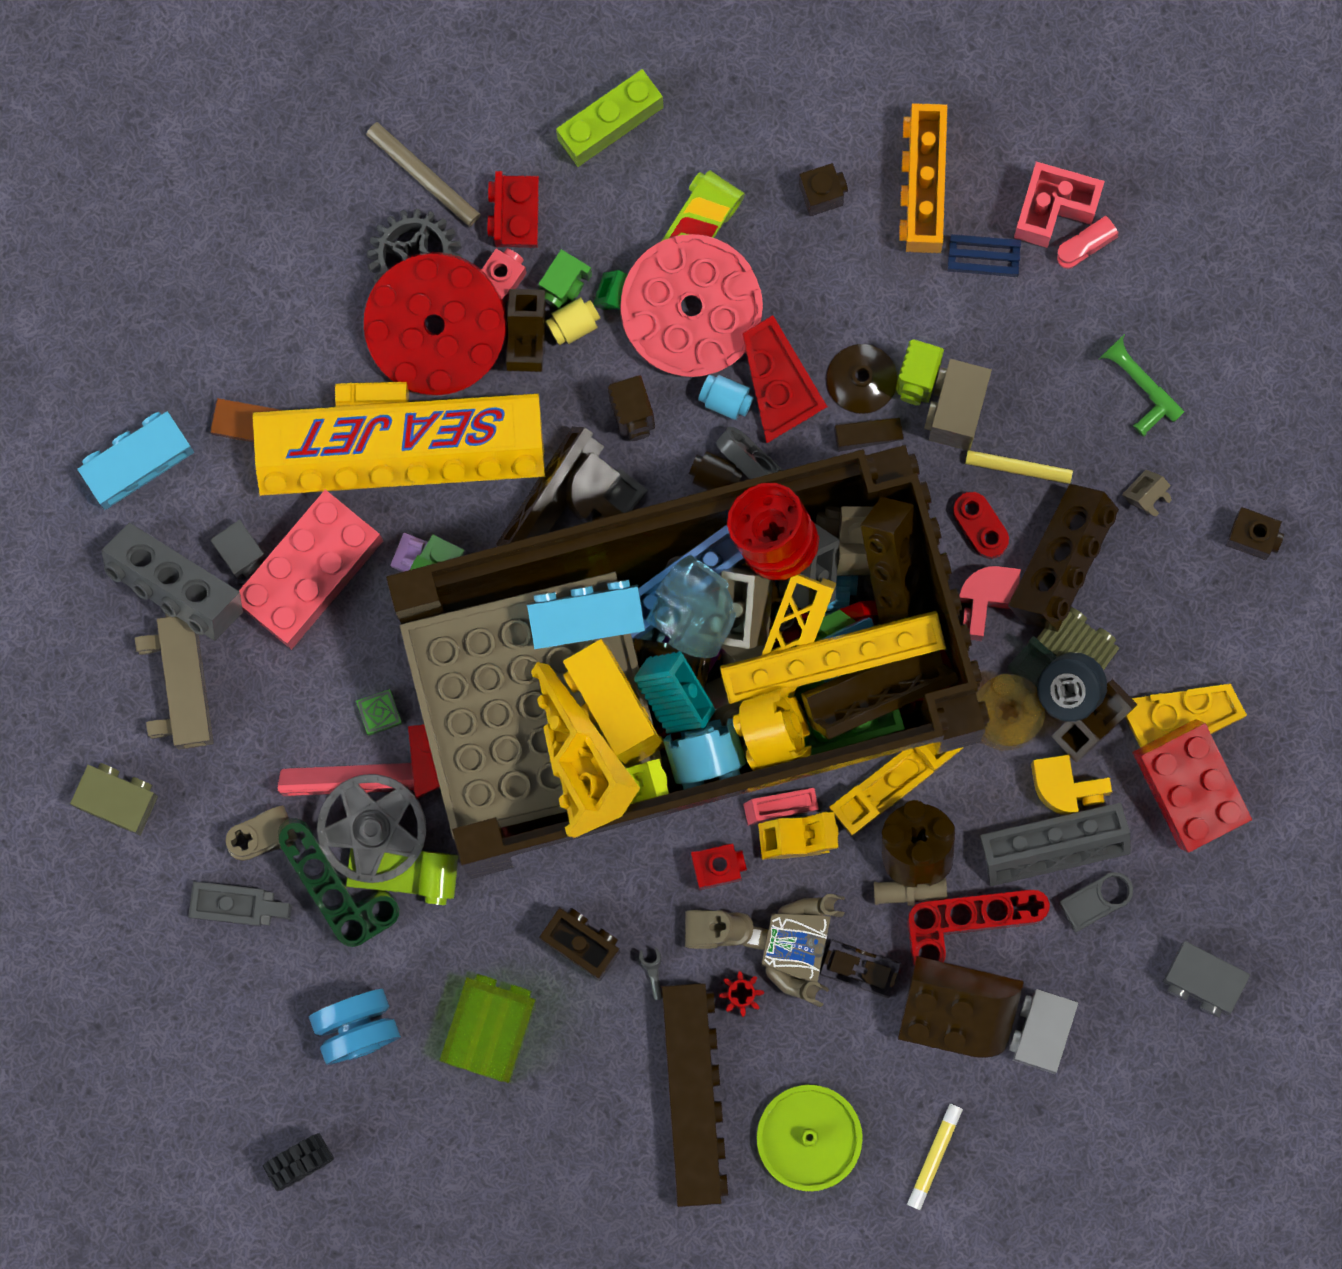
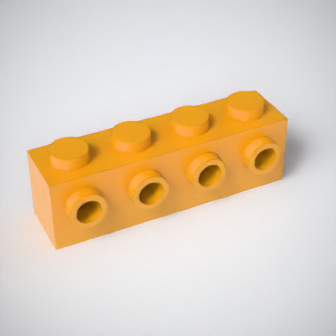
M912 103L910 117L904 116L903 138H909V151H902V172H908V185H901L900 206L907 207V220L900 219L899 241H906V252L941 253L947 105Z

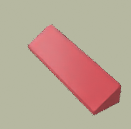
M412 763L282 769L279 776L278 792L283 796L330 794L337 786L348 779L367 774L384 775L404 784L411 791H414ZM380 783L359 784L367 793L392 792L395 790L393 787Z

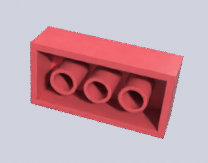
M325 489L239 590L242 609L292 650L383 542L381 535Z

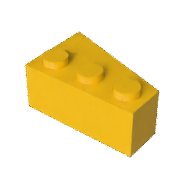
M602 639L563 661L568 672L563 674L568 686L573 693L580 691L586 702L581 705L582 710L593 724L598 723L604 734L602 737L618 759L628 768L665 747L662 736L657 734L648 718L649 714L644 706L640 704L626 675L610 648Z

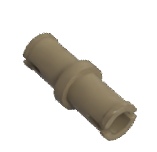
M946 878L931 886L927 883L917 884V887H907L896 881L874 882L875 905L907 902L908 906H915V902L947 899Z

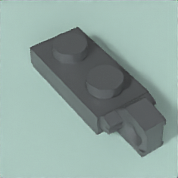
M193 881L188 917L191 919L260 927L261 925L270 926L271 917L290 920L292 905L290 903L273 902L274 893L266 892L264 889Z

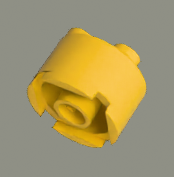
M786 687L743 701L740 704L739 714L733 715L735 731L740 737H744L748 748L746 750L747 762L753 771L811 755V745L805 747L804 737L810 735L805 714L795 696L787 697L786 694L790 690Z

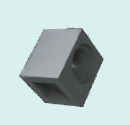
M240 519L210 539L238 580L243 576L249 579L266 559V556Z

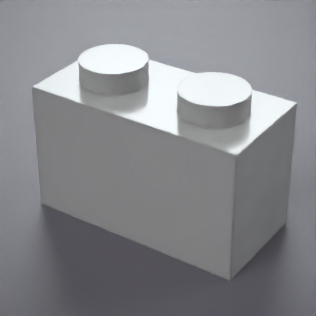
M1038 989L1034 991L1032 997L1026 995L1020 1012V1016L1026 1019L1022 1031H1014L1009 1051L1015 1052L1012 1061L1052 1074L1057 1073L1078 1002Z

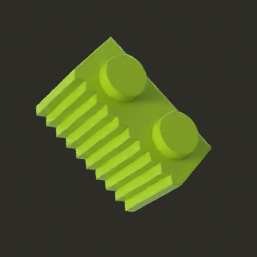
M915 339L909 341L896 385V391L901 395L900 399L913 405H920L921 401L929 403L944 353L943 348Z

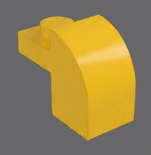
M1069 755L1037 759L1031 763L1034 786L1039 799L1047 808L1058 814L1069 815L1078 813V800H1082L1083 806L1104 803V796H1109L1112 793L1110 778L1074 783Z
M822 812L803 818H780L758 824L762 860L821 855L830 853L829 850L839 848V832L836 825L835 812Z

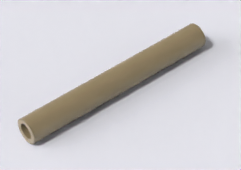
M376 122L369 128L366 136L463 223L471 227L479 219L481 214L382 125Z

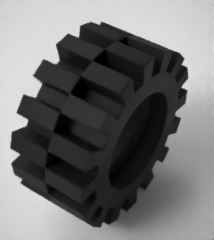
M317 1133L279 1153L276 1157L263 1164V1168L278 1192L321 1169L334 1160V1157L321 1134Z

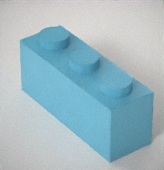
M168 411L162 415L160 412L152 414L142 422V428L132 434L128 431L119 435L113 440L112 447L103 453L96 451L82 461L83 465L77 470L104 510L195 453Z
M620 580L607 583L608 590L593 592L592 586H584L570 589L571 596L557 598L556 592L534 595L535 602L527 604L534 649L645 631L638 585L630 586L629 580Z

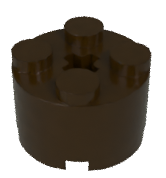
M919 800L908 801L904 806L892 812L886 819L882 829V859L887 874L897 883L907 887H917V884L927 883L931 886L942 881L949 874L953 866L955 826L953 822L940 809L923 804Z

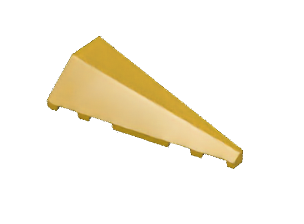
M537 662L531 673L532 677L539 679L542 695L537 698L539 707L546 711L548 724L543 729L553 775L560 778L563 795L559 797L560 807L567 809L570 823L565 827L567 836L576 838L622 817L640 790V787L551 666Z

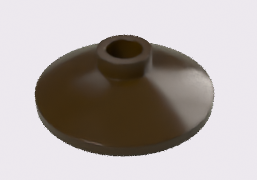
M867 344L849 346L841 350L828 367L826 378L828 391L833 400L841 408L856 414L875 412L883 408L895 393L897 385L895 365L884 351L875 346ZM859 371H865L868 373L869 379L865 382H860L856 379L855 375Z

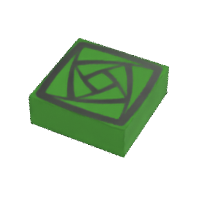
M390 689L356 701L368 736L402 725Z

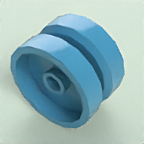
M384 989L369 991L345 999L308 1016L316 1035L325 1036L339 1033L324 1041L320 1046L326 1065L366 1056L401 1038L394 1019L384 1018L371 1022V1019L384 1014L390 1007Z

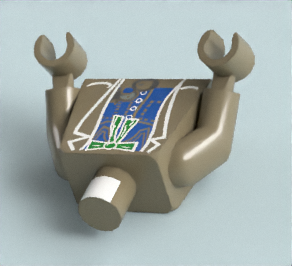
M827 894L825 897L803 898L781 906L777 914H772L769 929L753 926L751 939L743 945L764 950L761 966L766 968L767 977L784 994L804 999L817 1007H822L823 1003L815 1000L816 993L819 990L829 991L826 986L818 983L830 916L843 917L845 913L834 910V903L837 900H845L844 896Z

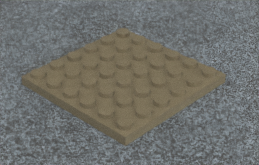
M616 571L400 624L453 839L452 829L495 817L502 828L567 812V809L560 807L559 797L563 795L560 778L553 775L543 729L548 724L546 711L539 707L537 698L542 695L539 679L532 677L531 673L537 662L551 666L581 707L586 702L580 691L573 693L563 676L568 670L563 661L602 639L613 653L640 704L644 706L649 714L648 718L653 725L648 701L645 700V694L639 691L634 678L639 671V665L631 633L534 649L527 608L528 603L535 602L534 595L556 592L557 598L571 596L570 589L584 586H592L593 592L608 590L607 583L618 581ZM598 723L593 724L601 736L604 735ZM660 750L635 764L638 765L660 759L662 769L664 770Z

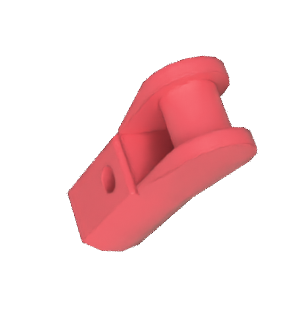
M1104 216L1081 231L1079 235L1062 243L1059 246L1057 255L1059 265L1066 269L1073 268L1089 255L1094 254L1118 238L1116 227L1107 216Z

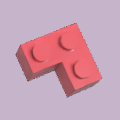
M1036 162L1014 239L1048 248L1057 215L1091 225L1105 181Z

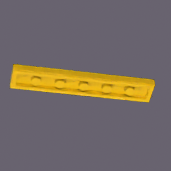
M936 611L722 665L720 670L729 704L784 687L790 689L946 649L938 614Z

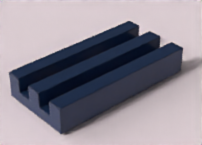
M951 234L947 271L1018 277L1021 240ZM957 245L1013 249V253L957 249ZM956 257L1010 261L1012 266L955 262Z

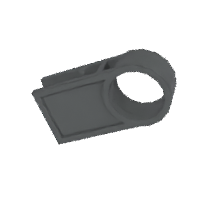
M1112 872L1061 900L1059 905L1076 933L1115 910L1124 907L1133 896V886L1127 876L1122 873ZM1114 877L1125 882L1128 893L1123 903L1111 904L1103 898L1101 886L1106 879Z

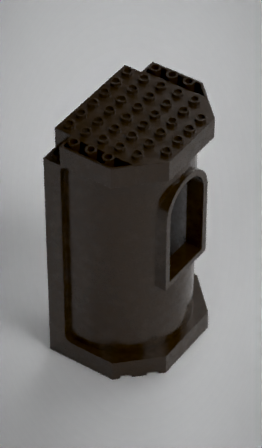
M906 445L865 455V451L862 449L386 576L395 613L402 624L616 571L618 581L629 580L630 586L638 585V588H640L665 570L670 559L676 556H684L726 526L729 510L736 498L748 488L761 483H778L789 487L799 497L815 524L817 513L825 512V507L828 506L839 508L874 507L881 497L914 504L933 611H936L938 614L946 647L944 650L950 659L952 669L957 673L959 682L952 684L950 688L925 694L921 707L912 714H901L905 729L755 771L750 768L747 762L740 769L741 775L719 780V777L704 780L705 784L685 790H683V786L668 789L669 794L630 804L622 817L576 838L569 837L566 834L565 827L570 824L567 812L502 828L496 817L454 828L452 831L461 866L470 879L513 868L511 857L912 748L933 743L936 753L939 754L979 743L985 732V727H988L987 723L990 722L985 701L978 702L976 696L978 687H980L979 682L982 681L981 672L977 660L970 661L968 651H970L969 646H972L967 624L960 625L959 610H962L959 594L956 588L950 589L948 580H950L949 575L952 574L950 562L946 552L941 554L939 552L938 545H940L939 539L942 538L937 518L929 517L928 510H930L929 503H932L926 481L921 483L919 481L918 475H920L915 454L908 455ZM708 590L700 595V598L706 596L720 599V595ZM850 595L849 605L859 602L854 596ZM671 627L665 628L664 631H669Z

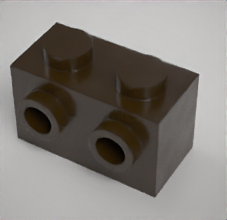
M559 907L539 936V939L585 972L601 981L621 952L620 948L615 946L618 939L602 928L597 933L585 925L588 919L573 908L566 912Z

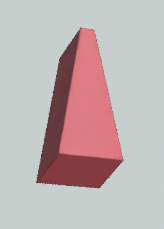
M814 788L755 798L743 804L748 826L819 810Z

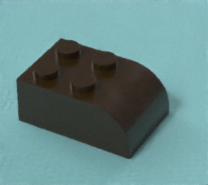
M917 956L902 1014L898 1040L971 1057L988 1058L997 1056L1004 1052L1008 1046L1024 981Z

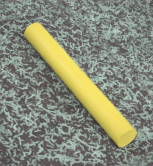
M971 450L967 451L965 464L1067 484L1071 483L1073 470Z

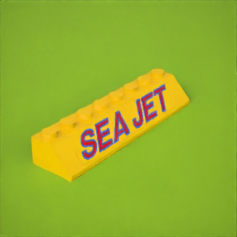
M539 394L253 413L255 466L260 496L321 492L325 489L327 491L545 477Z

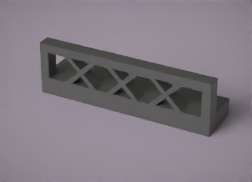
M1121 803L980 835L987 863L990 887L1131 854L1130 830Z

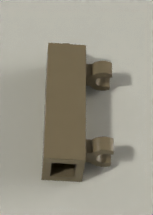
M165 613V618L157 619L159 635L135 637L136 652H139V655L161 651L170 719L146 722L148 737L156 739L173 735L174 746L178 750L213 745L199 634L195 633L183 620L176 616L170 617Z

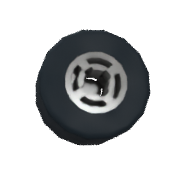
M1069 652L1058 656L1042 671L1037 682V695L1042 707L1052 717L1061 721L1076 722L1087 718L1102 704L1107 693V678L1103 668L1094 658L1083 653Z

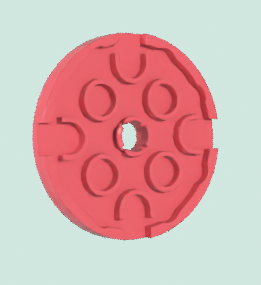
M695 234L680 235L663 240L643 253L634 263L625 279L620 304L621 319L625 333L638 354L655 368L681 377L706 376L719 372L735 363L746 352L742 333L761 322L763 310L761 289L752 267L746 259L733 247L718 239ZM695 296L700 300L701 311L699 314L687 316L682 311L681 304L685 297Z

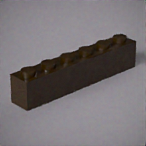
M706 983L663 986L662 994L677 1206L690 1207L722 1204L721 1197L728 1196L727 1174L719 1175L718 1161L726 1159L724 1137L717 1138L716 1123H723L722 1102L714 1101L713 1092L714 1086H720L719 1064H711V1050H718L716 1028H709L708 1014L715 1013L714 991L706 992Z

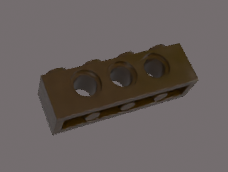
M1069 484L1008 604V607L1023 623L1058 632L1064 619L1068 616L1070 607L1079 589L1083 586L1086 575L1094 559L1098 556L1101 545L1110 527L1114 524L1119 511L1118 507L1104 491Z
M881 497L860 525L880 625L933 612L914 504Z

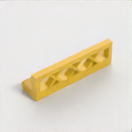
M801 574L791 577L762 655L785 650L795 645L800 646L815 642L837 583L825 578L819 582ZM797 583L817 590L813 604L802 609H798L792 596ZM790 603L793 612L785 616ZM810 611L805 623L801 614ZM796 617L802 629L801 636L796 640L785 643L779 630L783 622ZM777 637L780 647L772 650ZM797 687L789 689L790 691L786 694L788 698L794 697Z

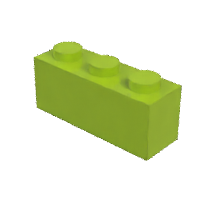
M641 69L556 128L557 139L576 166L579 167L663 109V96L644 70Z

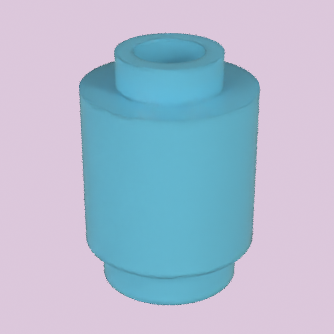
M709 374L701 389L698 401L705 403V408L737 420L739 414L744 417L747 415L753 397L748 395L749 387L721 375L714 377Z

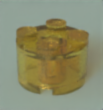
M1012 674L998 675L987 681L976 695L978 702L985 701L990 718L981 741L993 749L1009 751L1022 748L1036 737L1043 725L1045 709L1038 698L1037 687L1024 677ZM1010 705L1014 708L1013 714L1017 718L1009 717L1008 720H1004L1001 717L1003 711L1000 707L1006 709Z

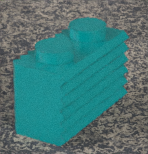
M681 651L673 652L672 654L667 653L666 655L662 654L659 657L656 655L653 658L650 656L634 677L639 691L645 694V700H648L649 705L652 706L656 719L662 723V728H666V734L703 729L716 711Z

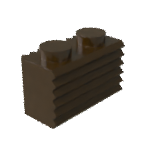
M638 375L610 384L608 387L609 401L616 417V423H618L620 436L623 438L629 437L630 441H637L650 436V430L655 429L654 413L642 376Z

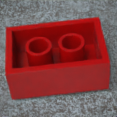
M1195 719L1132 752L1180 849L1189 853L1252 820L1206 723Z

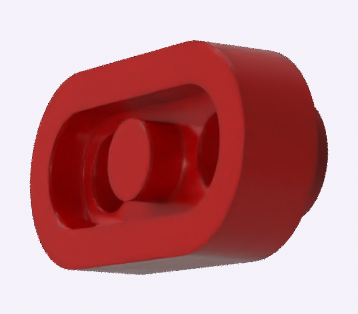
M966 492L959 496L953 508V515L975 551L980 556L988 559L1001 556L1007 549L1009 535L986 498L977 492ZM975 504L978 507V513L969 515L965 511V506ZM988 533L995 534L998 542L994 545L986 543L985 535Z

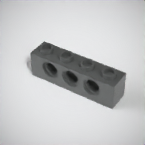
M130 522L101 550L104 570L112 580L125 583L140 598L144 600L150 599L158 604L168 616H176L183 620L199 635L205 634L216 641L243 613L241 596L238 590Z

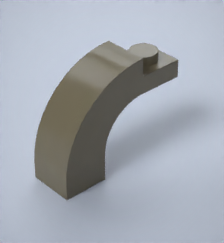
M841 507L837 535L832 534L840 540L837 576H870L860 525L873 507Z

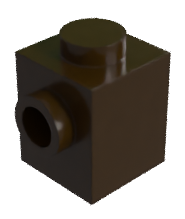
M833 163L799 174V187L810 217L843 206L844 193L848 192V187L843 172L836 173Z
M1241 507L1236 515L1225 546L1267 560L1271 552L1278 553L1283 541L1284 533L1279 532L1282 521Z

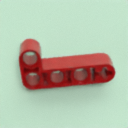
M1024 890L918 903L911 909L907 921L913 964L915 965L916 957H919V950L925 946L935 948L939 955L938 961L944 962L946 957L944 935L1038 924L1049 912L1050 903L1048 897L1039 890ZM1029 898H1033L1035 904H1041L1042 909L1036 912L1035 917L1031 916L1030 911L1025 910L1017 912L1018 919H1012L1014 907L1011 899H1016L1015 907L1025 906L1029 902ZM999 902L1005 907L1006 916L1003 920L994 921L989 918L986 910L990 903ZM963 906L969 911L970 921L967 924L957 925L952 921L950 912L954 907ZM927 910L933 915L934 925L931 928L921 929L915 924L914 915L918 911Z

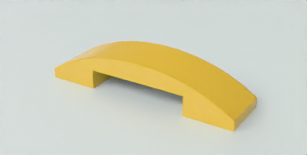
M933 743L902 751L864 782L855 786L832 804L829 809L831 812H835V817L847 832L853 836L941 768L964 747L937 754Z

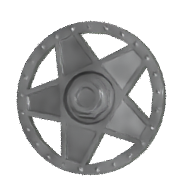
M377 774L356 776L341 783L326 798L318 817V840L332 866L346 877L366 883L388 881L410 868L421 853L426 837L424 811L418 799H415L413 792L401 782ZM380 783L393 787L395 790L374 801L359 784ZM341 794L347 817L325 827L329 809ZM409 803H411L417 818V838L399 824ZM330 847L353 848L356 871L341 863ZM384 853L408 857L406 861L395 869L382 874H376Z

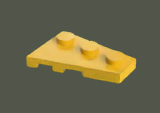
M1231 684L1132 698L1137 706L1125 719L1141 748L1195 719L1206 723L1210 733L1213 734L1245 718L1247 714Z

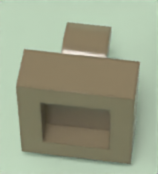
M1145 470L1122 494L1129 504L1153 516L1159 514L1153 505L1159 498L1167 503L1172 501L1170 494L1166 492L1171 485L1163 476L1149 470Z

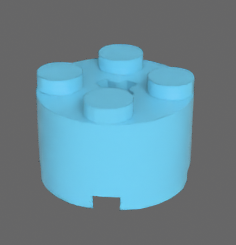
M732 718L728 719L727 726H722L720 719L709 721L703 729L680 732L681 738L674 741L671 734L663 739L675 783L682 784L683 790L705 784L704 780L719 777V780L741 775L740 769L747 763Z

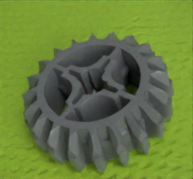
M417 208L413 212V218H408L405 210L400 211L402 220L398 222L391 215L387 217L390 227L387 229L383 225H378L377 231L382 238L370 237V244L376 247V249L367 250V257L375 260L368 264L369 271L377 273L373 278L375 284L389 270L386 266L387 252L393 254L400 261L408 258V253L411 252L413 254L414 250L419 249L420 254L430 253L427 251L429 235H432L440 242L443 247V253L462 258V255L454 253L462 248L460 241H451L456 236L454 228L444 230L447 225L444 218L439 219L433 224L435 215L431 211L426 214L425 219H421V211ZM419 231L408 242L396 240L393 243L395 239L405 233Z

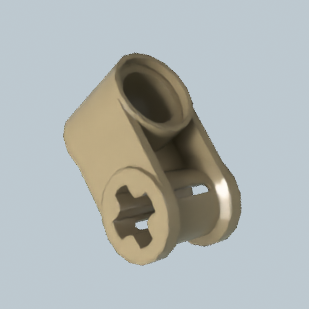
M282 805L269 809L255 818L232 827L228 831L225 840L230 855L236 860L246 861L266 852L280 849L278 830L280 825L289 819L285 807ZM290 829L288 831L289 838L286 842L292 840L295 842L298 839L294 829ZM242 834L245 839L252 838L248 842V849L242 851L240 846L233 847L237 843L236 837Z
M720 910L685 911V948L714 949L719 946L744 945L753 935V922L747 914L738 912L727 913Z

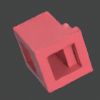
M496 248L481 270L488 276L505 306L509 300V290L516 289L527 272L526 267L522 265L524 259L519 254L509 248H506L504 253ZM498 267H505L508 270L504 277H497L494 274Z

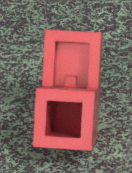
M1000 566L985 567L974 572L965 581L959 598L961 603L972 604L971 609L964 608L962 625L967 624L971 640L982 641L984 637L987 606L1010 609L1008 604L1019 585L1021 569Z

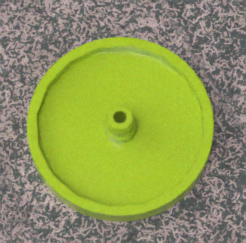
M801 1085L782 1092L766 1107L757 1129V1148L765 1168L777 1181L799 1191H820L838 1184L852 1171L862 1149V1128L855 1110L840 1094L822 1086Z

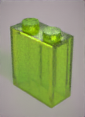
M476 974L475 980L466 977L439 1061L511 1085L537 1000L530 998L532 991L522 987L511 985L508 991L495 987L496 979Z

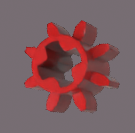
M739 971L737 981L732 983L729 979H724V983L729 987V990L719 994V998L729 999L730 1004L727 1006V1013L731 1012L735 1007L740 1009V1014L744 1018L746 1008L751 1006L757 1011L760 1009L754 1000L755 996L764 995V991L754 989L753 985L757 981L756 976L752 977L750 981L743 980V974ZM738 985H744L746 991H752V996L746 998L745 1004H739L738 998L731 997V993L737 991Z

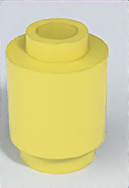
M580 297L551 313L552 317L545 322L557 344L561 345L565 342L570 344L597 329L595 321L601 318L591 300L584 303Z

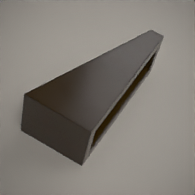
M900 418L835 425L834 428L838 452L904 440Z

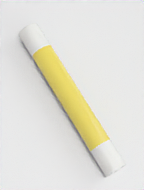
M949 1104L907 1205L921 1210L960 1118L962 1108Z

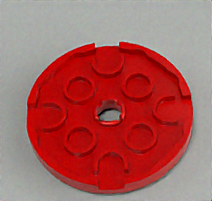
M440 252L421 253L395 264L375 284L365 307L364 335L373 360L380 370L393 382H407L408 390L420 394L446 395L464 390L475 384L494 365L505 340L506 313L501 296L488 276L476 265L452 254ZM432 314L439 315L444 320L445 328L441 333L432 334L426 328L425 320L428 316Z

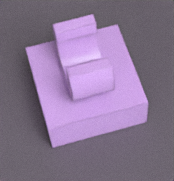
M403 533L390 566L402 572L410 570L417 555H421L428 542Z

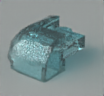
M689 555L680 560L662 580L655 592L658 598L646 621L671 639L668 644L677 650L694 657L711 658L717 656L734 624L737 613L733 612V600L727 589L729 584L715 571L692 555Z

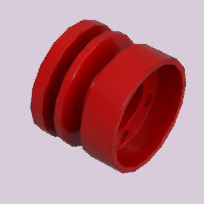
M761 483L745 490L736 498L731 506L727 520L730 537L740 550L747 564L757 575L769 580H786L799 575L811 565L818 552L820 538L816 525L806 512L801 500L789 487L778 483Z

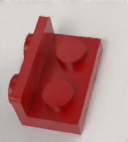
M495 171V181H489L488 201L495 202L494 216L488 215V237H494L496 247L538 248L539 176H503V171Z

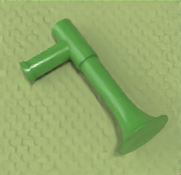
M1124 334L1098 360L1104 358L1117 363L1156 404L1138 423L1133 425L1135 430L1145 437L1146 433L1165 415L1172 422H1175L1184 413V410L1127 353L1123 341Z

